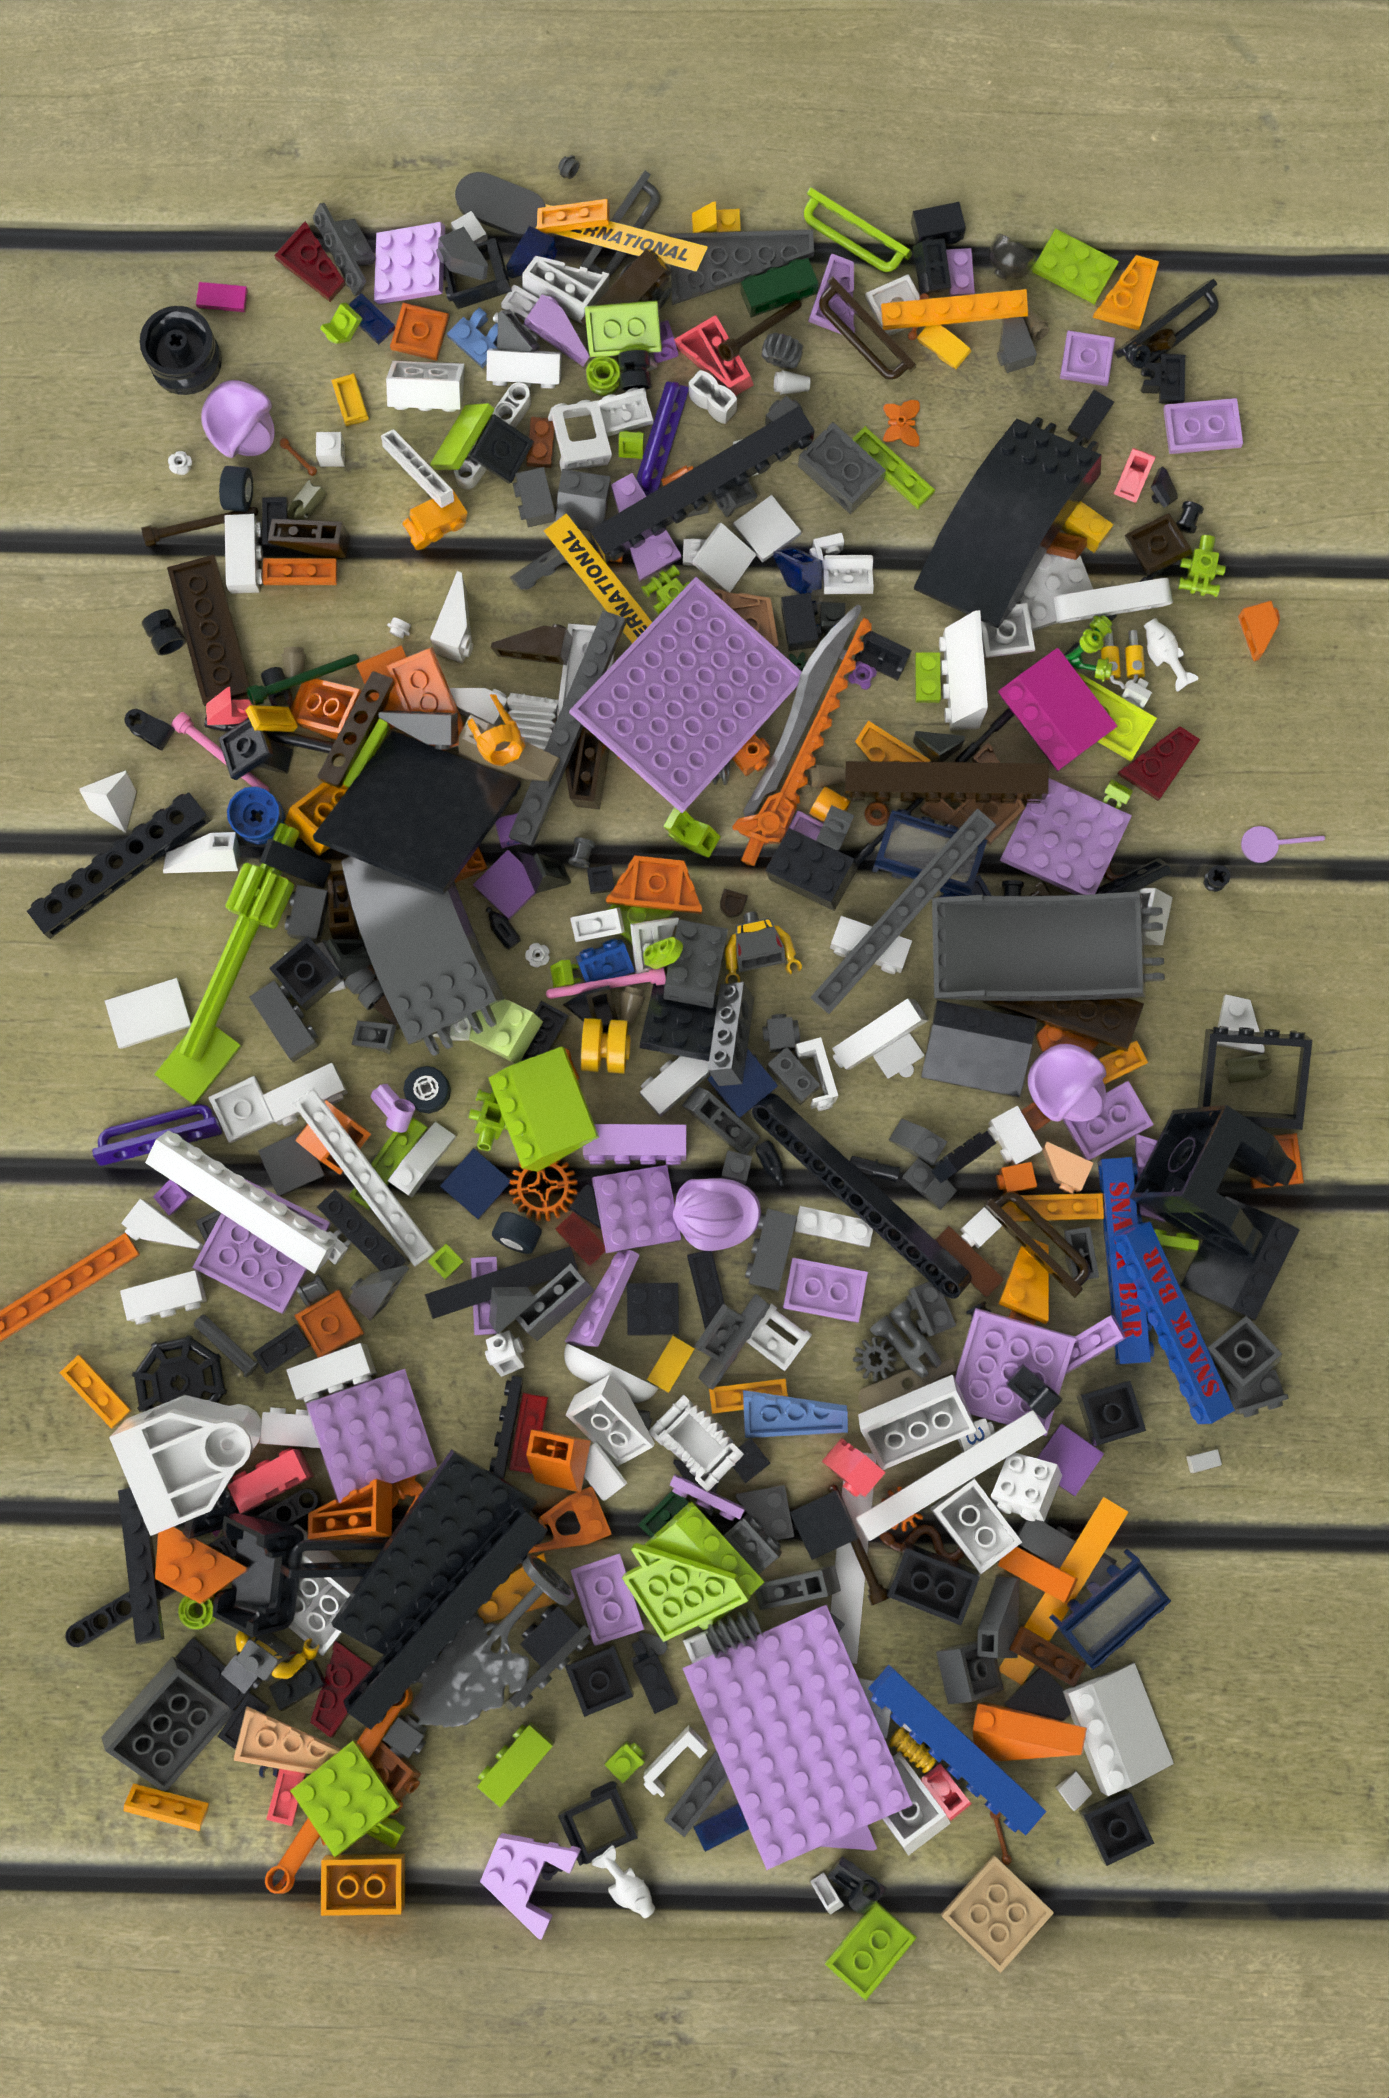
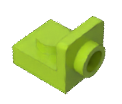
M341 303L330 323L322 324L320 330L326 334L329 341L335 344L350 342L363 318L347 303Z
M626 1741L604 1765L623 1784L645 1763L643 1758L645 1752L635 1742L630 1744Z

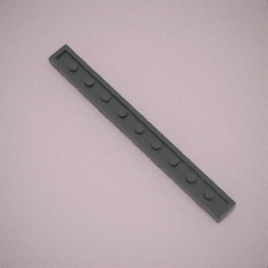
M602 611L544 750L560 758V761L550 781H531L508 836L511 840L530 847L534 846L583 729V725L569 711L607 671L627 623L626 618Z
M977 808L815 991L810 999L826 1013L830 1014L995 828L996 824Z
M830 1612L836 1628L840 1632L845 1623ZM717 1750L664 1819L668 1825L683 1837L687 1835L728 1780Z

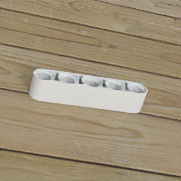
M521 382L512 384L495 407L493 414L499 418L504 414L512 415L510 419L504 421L516 428L531 406L528 386ZM517 395L525 396L522 400L514 399ZM473 448L461 468L454 470L456 482L462 489L475 487L487 470L469 458ZM463 472L472 473L467 478H463L460 476Z
M1169 578L1069 593L1053 598L1057 623L1091 619L1095 615L1100 617L1101 615L1109 616L1158 608L1173 603Z

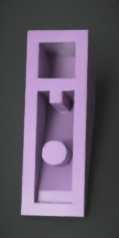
M542 294L526 317L523 325L583 367L590 357L563 308L559 306V303L554 298L546 297Z

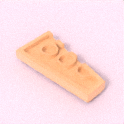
M246 1706L234 1753V1761L311 1774L342 1749Z

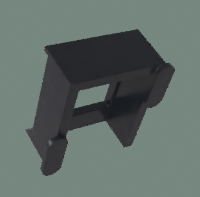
M610 1781L593 1789L590 1793L591 1797L559 1812L558 1817L570 1845L581 1849L577 1858L579 1866L591 1863L594 1858L602 1855L612 1845L617 1848L634 1839H638V1831L615 1781ZM611 1799L626 1834L587 1852L572 1816Z

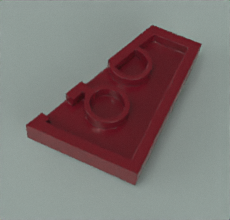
M306 221L274 255L280 264L329 302L346 285L341 274L323 250L318 239L313 235Z
M1179 726L1147 752L1121 769L1117 774L1159 801L1200 739Z

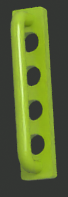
M810 187L807 192L810 200L804 210V219L809 226L883 272L895 270L903 258L909 260L912 255L910 249ZM818 203L895 251L896 253L891 261L885 262L816 219L813 216V212Z

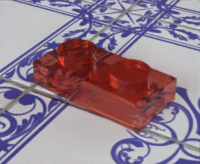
M575 1212L555 1228L589 1267L606 1252L605 1245Z

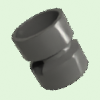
M371 965L349 975L344 982L354 995L359 994L358 1000L367 1010L373 1009V1006L384 995L375 970Z

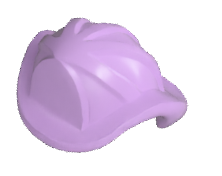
M228 380L215 387L206 398L201 413L203 429L210 442L226 457L234 458L237 454L245 456L260 455L271 447L275 435L274 423L269 414L272 407L271 401L253 385L239 380Z
M1058 1044L1045 1050L1034 1061L1028 1074V1088L1037 1107L1050 1120L1059 1122L1065 1118L1072 1121H1088L1096 1118L1104 1109L1106 1089L1103 1078L1106 1076V1069L1087 1050L1072 1044Z
M722 1178L690 1179L686 1181L677 1193L673 1211V1219L676 1226L686 1240L695 1248L704 1251L726 1249L742 1243L755 1232L761 1216L760 1202L750 1188L737 1181Z

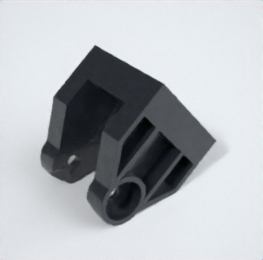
M1228 1105L1177 1109L1172 1111L1129 1198L1175 1228L1212 1243L1234 1255L1250 1259L1254 1257L1263 1235L1251 1224L1240 1207L1216 1191L1228 1168L1273 1187L1277 1182L1288 1186L1297 1165L1287 1157L1274 1136Z

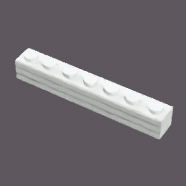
M394 429L381 435L383 448L441 508L454 501L453 490Z

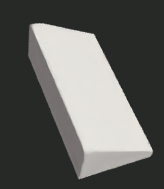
M598 1443L592 1444L589 1447L584 1477L599 1497L605 1501L625 1486L627 1482Z

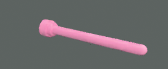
M181 712L171 724L175 731L184 735L188 734L226 765L222 749L193 726L192 718L186 713ZM251 772L241 777L252 787L263 788L269 792V787Z
M664 967L656 970L649 969V972L552 988L546 991V996L549 999L582 994L586 991L608 985L610 989L645 982L656 983L657 986L663 985L666 981Z

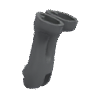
M906 1300L898 1305L889 1316L907 1335L914 1347H910L888 1316L880 1319L869 1330L875 1336L887 1339L899 1352L907 1365L918 1376L924 1378L929 1373L918 1359L921 1355L924 1354L935 1368H938L942 1361L933 1346L913 1324L910 1318L912 1306Z

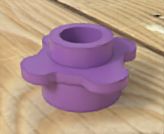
M858 661L856 662V669L853 670L852 674H849L848 681L851 684L856 683L860 685L864 690L869 689L871 686L870 682L876 676L877 671L874 667Z

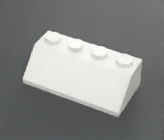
M953 1375L858 1414L860 1430L882 1470L977 1431L963 1394Z

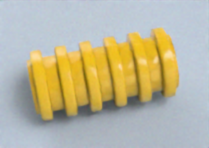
M899 1727L890 1738L889 1746H894L896 1752L901 1751L904 1758L908 1757L910 1763H916V1768L921 1767L923 1773L928 1772L937 1761L928 1753L930 1747L925 1748V1743L918 1744L909 1735L910 1732H905L904 1727Z

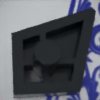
M1162 466L1158 469L1151 485V489L1154 492L1151 498L1154 503L1160 502L1163 508L1177 500L1178 496L1167 469Z

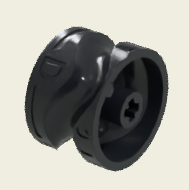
M170 306L160 309L147 319L140 333V350L157 383L167 391L178 395L195 394L209 387L219 375L222 357L217 341L206 319L199 312L185 306Z

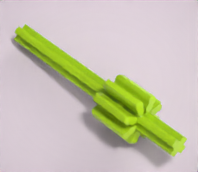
M279 823L272 840L293 848L300 832L293 827ZM250 863L243 864L225 904L226 909L239 916L179 1051L180 1054L200 1062L259 925L270 929L277 928L294 889V884L290 880L281 877L282 871L263 863L261 866Z

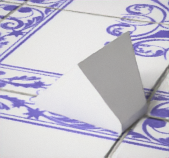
M126 770L79 788L90 811L126 833L136 795V789Z

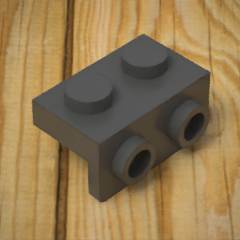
M746 1514L724 1534V1537L759 1575L774 1560L780 1557L782 1554L780 1550L781 1545L773 1536L768 1537L762 1530V1523L755 1516L750 1517Z

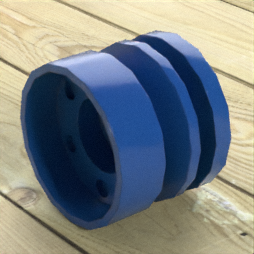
M256 786L246 787L236 792L229 801L227 808L228 822L232 829L249 843L256 845L266 844L268 839H273L279 823L286 824L284 822L286 819L285 811L281 803L266 789ZM258 813L261 815L263 819L260 823L256 820L255 815Z

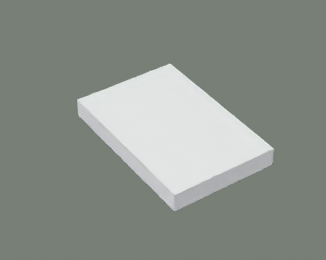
M178 978L105 1001L119 1049L189 1028L192 1024Z

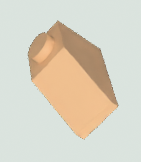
M1049 1142L1043 1144L1042 1152L1054 1182L1060 1185L1059 1189L1069 1194L1080 1192L1093 1166V1162Z

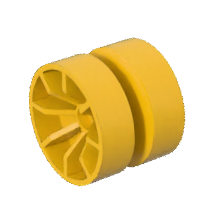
M584 1018L581 1071L598 1072L602 1058H606L608 1073L625 1074L626 1060L630 1058L631 1035H628V1021L611 1020L608 1033H603L601 1019Z

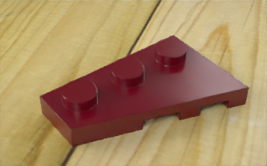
M337 1640L334 1642L333 1654L325 1672L327 1685L323 1686L321 1691H319L310 1721L311 1724L330 1738L335 1736L349 1715L343 1700L373 1668L372 1665Z

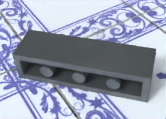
M1047 1518L1045 1521L1037 1519L1029 1521L1024 1519L1016 1532V1535L1022 1541L1019 1545L1060 1568L1076 1541L1070 1538L1072 1533L1060 1526L1057 1529L1047 1525L1049 1522ZM1103 1553L1085 1585L1088 1586L1091 1582H1096L1100 1587L1104 1586L1112 1579L1107 1573V1568L1110 1565H1115L1117 1560Z

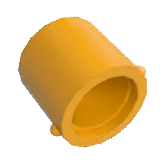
M825 786L809 814L824 822L831 805L847 811L851 801Z

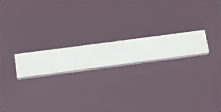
M312 1088L294 1101L293 1105L412 1264L416 1266L435 1252L434 1248L316 1090Z
M1031 1410L856 1517V1520L868 1540L871 1541L1047 1433L1036 1413Z

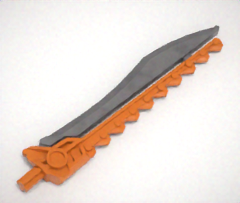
M856 605L828 632L806 663L800 674L794 702L780 742L743 810L744 817L739 818L732 826V830L738 831L740 834L750 838L741 859L742 862L748 865L755 866L763 845L781 843L794 816L797 804L800 803L796 790L808 784V776L804 774V771L816 765V757L813 756L812 752L824 745V738L821 737L820 733L832 726V719H830L828 713L840 707V699L836 697V694L848 688V680L844 678V675L856 669V661L853 660L852 656L864 649V642L861 641L860 637L872 630V623L868 619L863 618L848 650L843 649L861 611L860 605ZM837 660H842L781 791L769 796L759 814L754 815L763 797L775 792Z

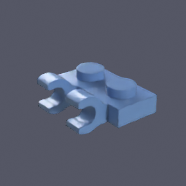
M479 307L469 321L463 317L447 335L450 340L483 368L487 364V350L489 348L497 349L495 345L497 344L498 323L490 329L485 337L479 329L488 321V318L486 317L487 313Z

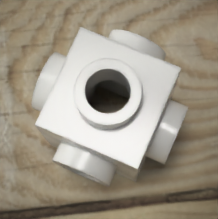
M508 1330L486 1339L488 1350L485 1351L487 1361L490 1365H493L501 1377L524 1368L521 1355L524 1352V1348L519 1337L514 1338Z

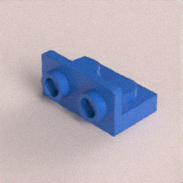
M614 938L607 940L603 943V946L596 949L592 947L584 949L579 953L580 955L575 957L585 983L621 977L635 972L622 939L617 940Z

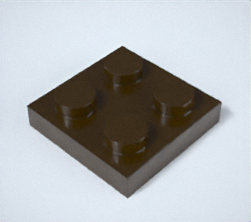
M1169 513L1125 534L1126 542L1147 576L1192 554L1190 545Z

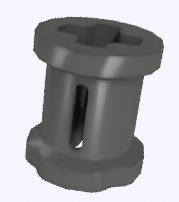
M576 837L574 839V851L568 863L580 868H589V858L592 849L595 848V842Z
M319 1274L315 1276V1280L305 1286L299 1285L296 1287L307 1307L311 1306V1302L322 1295L328 1296L330 1294Z

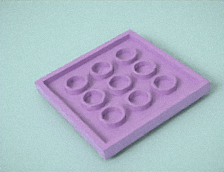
M1049 778L1046 799L1042 800L1040 804L1026 805L1000 861L1074 895L1095 894L1132 815Z
M246 1180L256 1188L265 1191L267 1195L276 1201L285 1204L287 1208L299 1216L305 1217L319 1229L327 1232L332 1223ZM222 1213L192 1267L282 1314L285 1313L297 1290L296 1287L300 1285L307 1271L305 1267Z
M975 1308L955 1375V1380L963 1394L970 1414L1008 1425L1031 1411L1032 1409L1006 1385L1009 1378L1022 1364L1059 1395L1076 1340L1075 1336ZM1054 1410L1046 1419L1037 1415L1047 1433Z
M405 1369L305 1403L339 1503L342 1502L343 1497L349 1495V1492L369 1485L376 1478L392 1484L437 1467Z

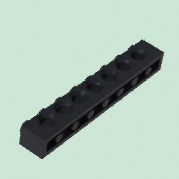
M189 792L187 794H180L172 801V805L155 812L152 819L146 824L142 823L132 830V834L127 838L117 840L105 854L100 853L92 859V863L86 868L76 870L71 875V879L54 886L51 889V893L45 898L41 897L31 904V908L27 910V913L42 933L49 939L53 938L166 855L167 852H170L208 824L211 820ZM177 815H184L181 823L173 824V820ZM163 829L162 837L154 839V832ZM138 844H143V850L138 854H134V847ZM117 859H123L122 866L114 869L113 863ZM99 873H102V880L99 883L94 884V876ZM78 888H82V895L74 899L73 892ZM62 903L61 911L54 914L52 912L54 905Z

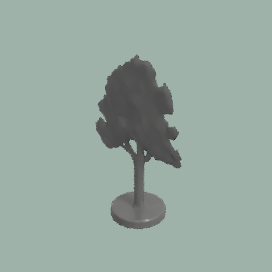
M530 1554L522 1562L523 1569L535 1583V1586L499 1623L493 1622L485 1625L484 1620L475 1612L473 1619L468 1624H464L457 1632L454 1641L447 1644L441 1650V1655L437 1660L424 1669L420 1679L417 1681L422 1683L423 1686L420 1693L415 1696L412 1707L413 1713L419 1717V1726L431 1724L434 1726L442 1725L445 1728L468 1725L471 1720L477 1719L480 1716L482 1710L487 1711L503 1706L506 1685H509L510 1693L523 1689L527 1682L529 1659L527 1656L512 1653L507 1640L511 1628L543 1592L552 1600L564 1606L570 1604L575 1598L569 1585L548 1564L534 1555ZM493 1629L490 1635L486 1634L489 1630ZM501 1636V1647L497 1653L491 1651V1646Z

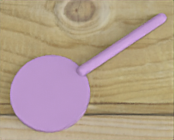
M1256 826L1250 828L1243 835L1241 848L1249 860L1256 863H1264L1276 855L1279 845L1323 841L1325 836L1278 840L1275 833L1269 828Z

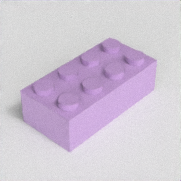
M594 1124L599 1138L583 1146V1156L592 1165H604L605 1160H614L616 1165H630V1161H640L641 1165H656V1161H666V1165H681V1161H686V1125Z

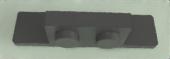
M319 203L313 215L314 224L319 229L325 245L334 257L335 263L343 274L347 286L351 289L354 296L359 295L366 283V279L359 266L373 264L376 257L355 219L334 221L326 204Z
M755 1294L742 1314L723 1304L695 1344L699 1351L711 1357L698 1377L708 1388L713 1390L717 1383L721 1381L730 1364L736 1359L739 1351L751 1337L752 1332L770 1308V1304L759 1295Z

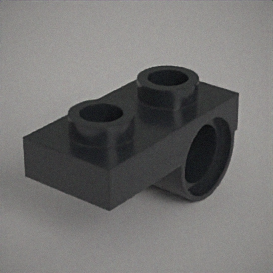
M1024 1364L1006 1382V1385L1043 1419H1046L1063 1400L1060 1395Z
M843 1856L831 1868L827 1876L850 1893L848 1897L849 1904L858 1913H866L883 1896L886 1889L875 1878L869 1876Z

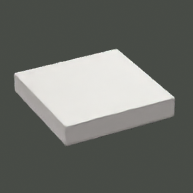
M908 274L867 292L865 298L880 327L883 329L882 303L920 300V295ZM902 328V329H892V330H884V331H885L889 336H891V335H893V334H895V333H898V332H900V331H902V330H904V329H906V328Z
M772 495L733 523V527L753 552L757 554L762 563L801 535L800 529Z
M718 523L691 563L720 589L730 593L757 554L725 525Z
M255 1076L208 1097L229 1143H233L275 1123Z

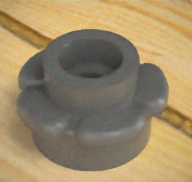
M574 155L563 157L558 165L560 175L563 178L572 179L578 172L580 163L575 160Z

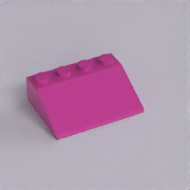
M1059 648L1053 650L998 691L999 696L1057 772L1118 727Z

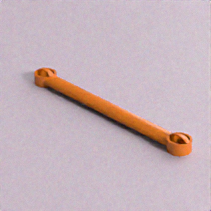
M410 1687L404 1692L402 1699L398 1703L393 1704L387 1711L382 1722L376 1724L371 1730L366 1727L358 1739L357 1743L368 1759L374 1753L401 1709L410 1705L413 1699V1692ZM309 1818L305 1821L278 1865L272 1867L265 1876L266 1888L274 1894H284L292 1889L295 1874L320 1837ZM281 1869L285 1872L284 1876L274 1887L273 1876Z

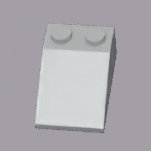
M457 571L430 639L435 654L463 663L465 657L470 656L473 643H471L466 586L462 573Z
M611 1375L574 1395L566 1416L593 1443H598L604 1453L617 1467L654 1447L655 1443L628 1392Z
M974 1478L951 1491L930 1508L980 1574L1022 1543Z
M898 1752L893 1756V1760L913 1805L883 1818V1821L909 1856L951 1823L902 1754Z

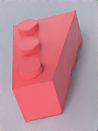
M716 315L674 339L678 350L702 371L711 374L716 379L718 385L730 389L735 396L754 386L751 376L739 355L731 361H725L720 356L718 346L726 339H729Z
M842 1438L822 1460L828 1468L845 1481L843 1487L855 1497H858V1495L866 1497L886 1473L865 1454L856 1448L854 1449L851 1444Z
M293 1447L285 1449L278 1453V1458L272 1461L267 1459L255 1465L256 1470L248 1474L244 1471L232 1477L233 1482L228 1484L227 1487L240 1514L315 1477L301 1449H293Z

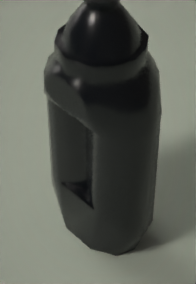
M487 907L486 912L489 913L491 930L502 945L510 950L521 942L519 934L505 916L492 911L491 907Z
M770 1140L760 1143L755 1147V1150L765 1172L772 1179L778 1181L779 1186H784L783 1162L774 1144Z

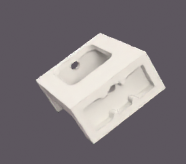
M582 400L577 404L567 405L566 403H560L551 407L548 420L553 421L561 453L559 462L561 472L562 469L577 470L608 465L612 453L598 401ZM591 415L596 438L576 442L569 440L564 419Z
M821 1037L796 1044L795 1055L799 1061L813 1057L824 1096L812 1099L811 1109L817 1108L818 1111L832 1108V1105L838 1098V1093Z
M689 1725L644 1770V1786L654 1796L657 1793L661 1797L665 1795L666 1787L657 1777L687 1746L699 1758L707 1752V1743Z

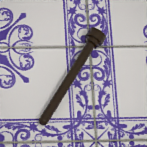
M794 300L736 340L726 339L720 343L718 352L722 359L731 361L736 358L744 345L800 309L802 306L801 301Z
M249 507L248 511L245 512L232 511L159 529L149 525L141 527L146 547L156 545L160 538L224 524L225 515L254 514L257 516L259 511L256 507Z
M830 1485L828 1488L829 1494L837 1490L844 1503L837 1485ZM860 1538L850 1542L870 1588L868 1589L869 1595L867 1597L871 1606L889 1599L887 1597V1588H883V1585L878 1583Z

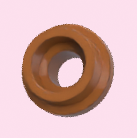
M872 802L865 809V819L872 826H882L888 821L889 809L882 802ZM874 811H879L881 813V817L874 818L872 813Z

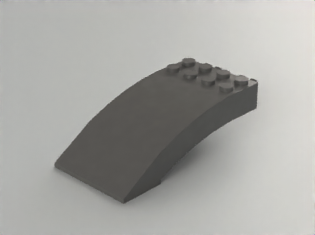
M350 856L342 860L341 863L352 908L366 950L384 994L408 1044H415L424 1040L430 1053L435 1056L440 1052L434 1039V1034L438 1033L443 1046L449 1049L453 1047V1042L446 1028L468 1018L476 1034L483 1032L482 1024L476 1014L480 1011L490 1027L495 1026L497 1022L490 1006L504 1000L505 997L473 931L455 882L451 884L443 895Z
M1140 892L1065 896L971 895L932 898L934 998L985 1001H1067L1146 997L1145 982L1165 980V974L1159 972L1145 974V966L1163 965L1164 958H1144V932L1163 930V924L1159 922L1143 923V916H1159L1163 914L1162 908H1143V897Z

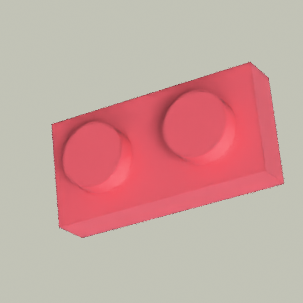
M279 1769L266 1820L289 1826L294 1824L299 1803L290 1790L303 1781L307 1773Z

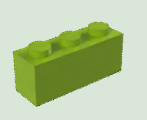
M532 1722L527 1727L522 1724L512 1736L516 1739L510 1747L504 1745L495 1756L498 1759L492 1768L487 1765L477 1777L481 1780L477 1788L500 1808L554 1745V1742Z

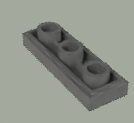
M554 547L510 576V579L519 589L527 590L537 583L536 580L542 576L553 574L557 570V566L563 562H568L560 551Z

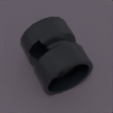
M630 350L619 353V369L623 371L620 374V389L623 391L631 388L650 389L652 387L651 373L647 371L650 367L649 352L645 350Z
M169 609L155 611L146 616L142 621V626L147 636L152 638L151 644L155 652L161 656L179 650L186 642L180 628L175 627L177 622Z

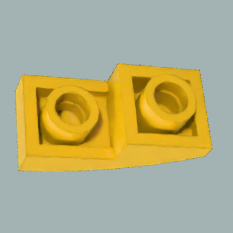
M941 325L926 326L917 337L920 344L936 353L940 360L954 369H957L971 353V349Z

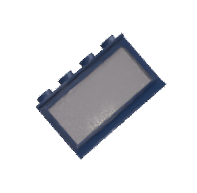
M892 810L873 872L877 873L879 868L893 873L892 877L901 879L902 876L915 879L959 828L950 824H945V826L935 824V820L928 817H921V819L913 817L906 810ZM984 839L942 886L940 892L949 894L952 891L964 896L971 895L988 840Z
M1128 1549L1124 1553L1131 1562L1122 1570L1115 1565H1110L1107 1568V1573L1112 1579L1104 1586L1100 1587L1096 1582L1088 1584L1087 1589L1092 1596L1082 1605L1076 1599L1070 1600L1067 1606L1073 1613L1061 1622L1054 1614L1049 1617L1081 1659L1092 1670L1103 1664L1114 1651L1122 1647L1137 1631L1143 1629L1147 1622L1162 1612L1171 1602L1141 1563L1140 1559Z

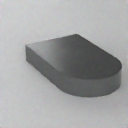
M640 1632L639 1639L643 1641L647 1651L653 1649L657 1655H662L666 1652L667 1641L663 1642L660 1636Z

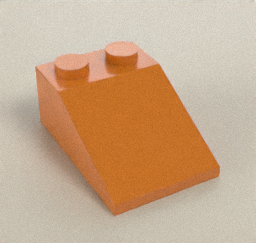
M313 679L301 684L290 711L298 726L336 740L361 690L320 679ZM369 696L367 697L368 702H375ZM360 714L356 718V723L362 724L366 722L368 715ZM349 735L345 739V743L354 744L357 736Z

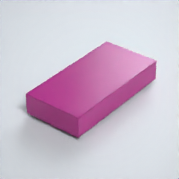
M199 282L196 306L203 309L245 312L248 289L246 286Z

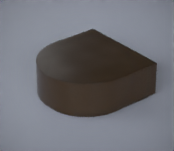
M1163 329L1155 333L1147 344L1150 352L1171 349L1176 341L1174 331L1172 329Z
M724 888L720 900L722 913L731 918L741 915L744 911L748 895Z

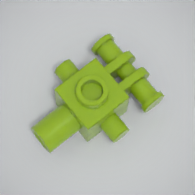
M1202 535L1199 549L1195 548L1190 559H1181L1180 567L1188 568L1186 579L1180 577L1178 583L1179 590H1190L1191 594L1199 591L1201 596H1205V594L1214 595V597L1218 596L1220 585H1211L1215 574L1224 575L1226 566L1217 564L1219 553L1213 552L1215 537Z
M672 565L666 572L662 570L659 572L660 577H652L650 583L641 587L647 597L656 591L659 603L654 605L653 608L658 615L690 583L688 581L682 586L677 578L673 579L680 575L675 565Z
M478 1089L475 1101H482L483 1105L480 1111L470 1109L468 1118L477 1121L474 1133L480 1134L477 1147L483 1151H490L494 1139L498 1140L502 1130L508 1129L494 1092L487 1093L481 1091L482 1089Z

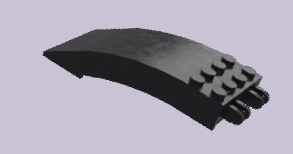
M1036 417L1031 424L1016 418L978 468L950 513L914 585V590L968 615L980 610L981 621L999 628L1024 595V590L1062 526L1101 475L1102 454L1097 453L1099 443L1093 440L1085 448L1083 447L1085 437L1079 435L1074 442H1071L1054 434L1057 427L1054 423H1049L1043 430L1041 429L1043 419L1040 417Z

